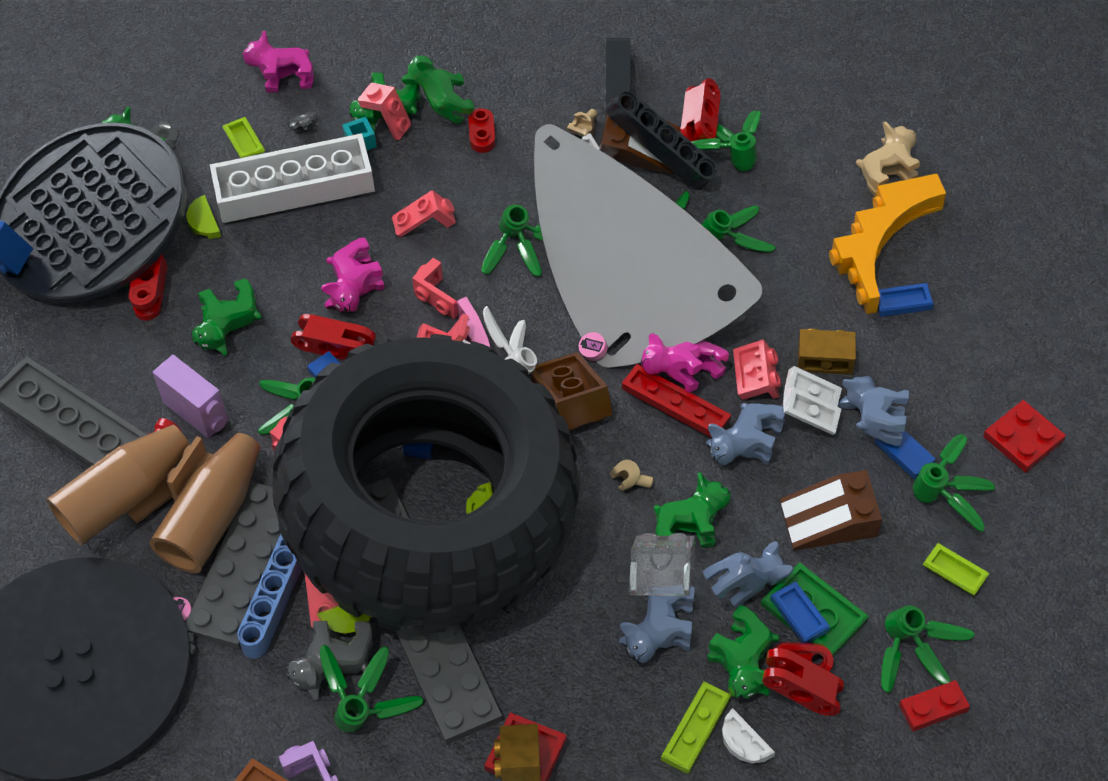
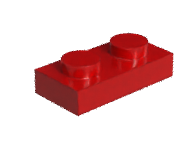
M956 680L902 699L899 703V707L912 732L966 713L970 708Z

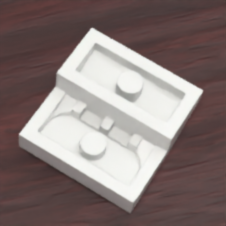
M793 366L788 370L785 384L784 413L833 435L836 433L841 408L837 406L842 388Z

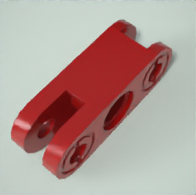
M707 78L702 81L701 85L697 87L690 86L686 89L680 131L691 142L716 137L721 95L719 87L713 79Z
M163 254L150 268L130 284L129 299L133 305L136 317L140 320H152L160 314L167 272V263Z
M303 314L299 317L298 325L304 331H296L290 338L291 343L302 351L324 355L329 351L335 358L344 360L347 358L349 351L365 344L373 346L376 335L371 329L362 325L312 314Z
M774 648L767 652L766 663L771 668L764 670L762 679L764 685L815 713L832 716L840 712L841 704L836 700V694L842 692L844 688V681L841 678L787 649Z

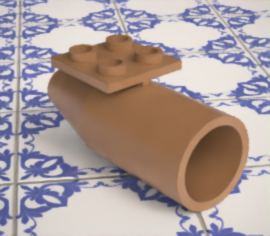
M170 425L121 445L46 499L47 505L65 531L81 546L125 513L138 524L173 497L167 483L168 475L182 458L185 448L190 444L179 428L175 425Z
M237 433L218 451L210 454L206 452L202 438L196 436L192 444L185 448L181 461L168 475L167 483L172 493L174 504L149 542L152 550L161 559L173 567L188 573H199L245 501L260 451V445L255 439L246 434Z

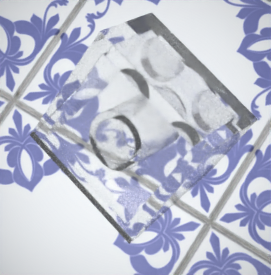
M646 533L636 536L631 549L630 595L689 596L697 569L695 536H686L682 533H675L670 536H656L652 533Z

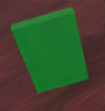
M799 562L794 567V571L761 600V606L792 630L770 598L775 592L796 581L830 626L828 633L810 643L826 646L834 657L868 621L869 616Z

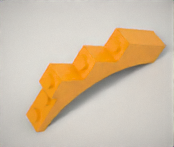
M938 174L877 186L876 197H873L874 208L856 212L854 223L851 224L852 235L834 238L832 250H829L830 262L833 266L836 265L839 275L848 273L850 283L854 284L857 289V301L859 305L864 306L866 314L877 313L880 294L875 280V262L883 246L893 234L906 224L923 215L943 210L946 191Z

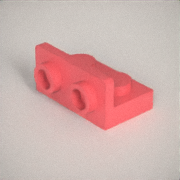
M764 339L733 349L739 397L744 400L768 392L773 399L779 398L778 387H781V379L776 371L775 364H778V356L775 349L770 348Z

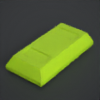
M246 117L222 126L240 158L259 155L265 152Z
M939 543L923 563L924 567L973 596L989 575L987 571Z

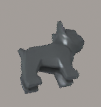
M313 621L314 640L304 657L297 658L288 664L287 678L292 681L295 687L308 690L313 700H318L320 685L326 678L320 659V648L322 645H327L330 648L342 674L364 672L368 666L369 654L373 649L370 623L367 621L355 622V631L357 633L348 644L330 637L327 621Z

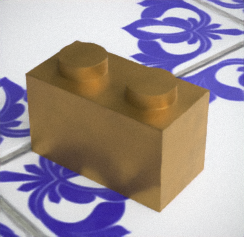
M814 328L800 329L798 368L811 373L853 375L856 359L855 332L818 330Z
M538 724L500 726V739H494L495 759L500 758V760H494L495 780L541 781Z

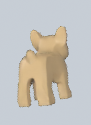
M883 122L885 138H882L881 142L884 146L867 154L863 160L858 159L856 161V165L862 169L864 179L867 182V188L873 196L876 197L877 186L889 181L887 175L897 174L902 180L918 178L919 174L915 169L920 167V161L912 158L910 155V150L917 141L916 133L913 130L906 129L904 126L892 128L887 122Z

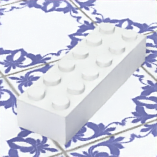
M362 133L210 164L222 223L375 192L372 170Z

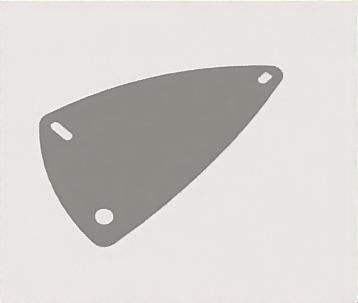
M543 125L537 130L534 148V174L539 222L549 264L563 302L581 337L591 332L599 333L605 339L608 349L623 333L631 335V339L615 355L611 356L606 352L601 359L597 360L596 362L599 365L610 368L641 363L643 351L649 346V334L651 333L657 334L662 340L663 345L667 347L686 341L696 344L730 324L759 300L762 294V285L757 278L706 228L661 191L607 154L555 125ZM550 135L560 143L559 148L556 150H552L544 143ZM727 284L733 285L736 288V296L727 302L718 298L720 287Z

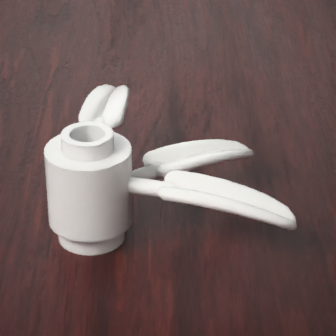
M486 306L483 310V316L493 341L499 348L504 347L509 355L505 359L512 358L528 370L529 375L535 369L537 357L531 349L523 347L526 330L525 320L517 323L508 345V341L497 325L491 311ZM466 340L462 341L464 343L470 344V342Z

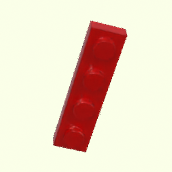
M638 364L635 365L622 382V390L711 438L712 436L708 430L709 424H716L725 429L731 421V414L687 392L685 389L657 374H648Z

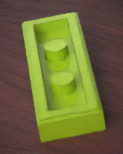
M703 681L661 755V761L689 775L728 705L731 695Z

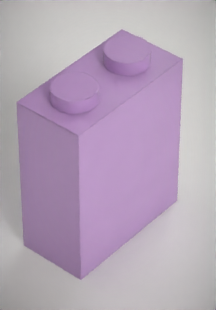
M175 355L170 356L153 371L159 393L166 406L208 439L214 433L224 428L229 420L219 389Z

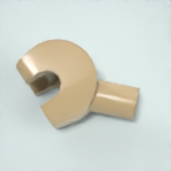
M590 109L586 114L583 112L575 113L574 121L569 123L566 128L567 131L581 137L589 133L593 136L595 131L594 119L598 116L597 111Z
M631 460L619 462L609 473L612 479L619 476L624 479L618 487L621 491L627 490L634 485L651 488L653 477L640 474L638 465Z

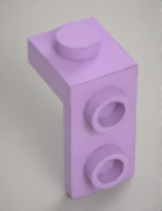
M314 741L302 746H293L287 749L283 755L278 756L287 779L316 766L323 781H338L336 775L329 776L326 770L327 767L331 766L324 749L317 750Z

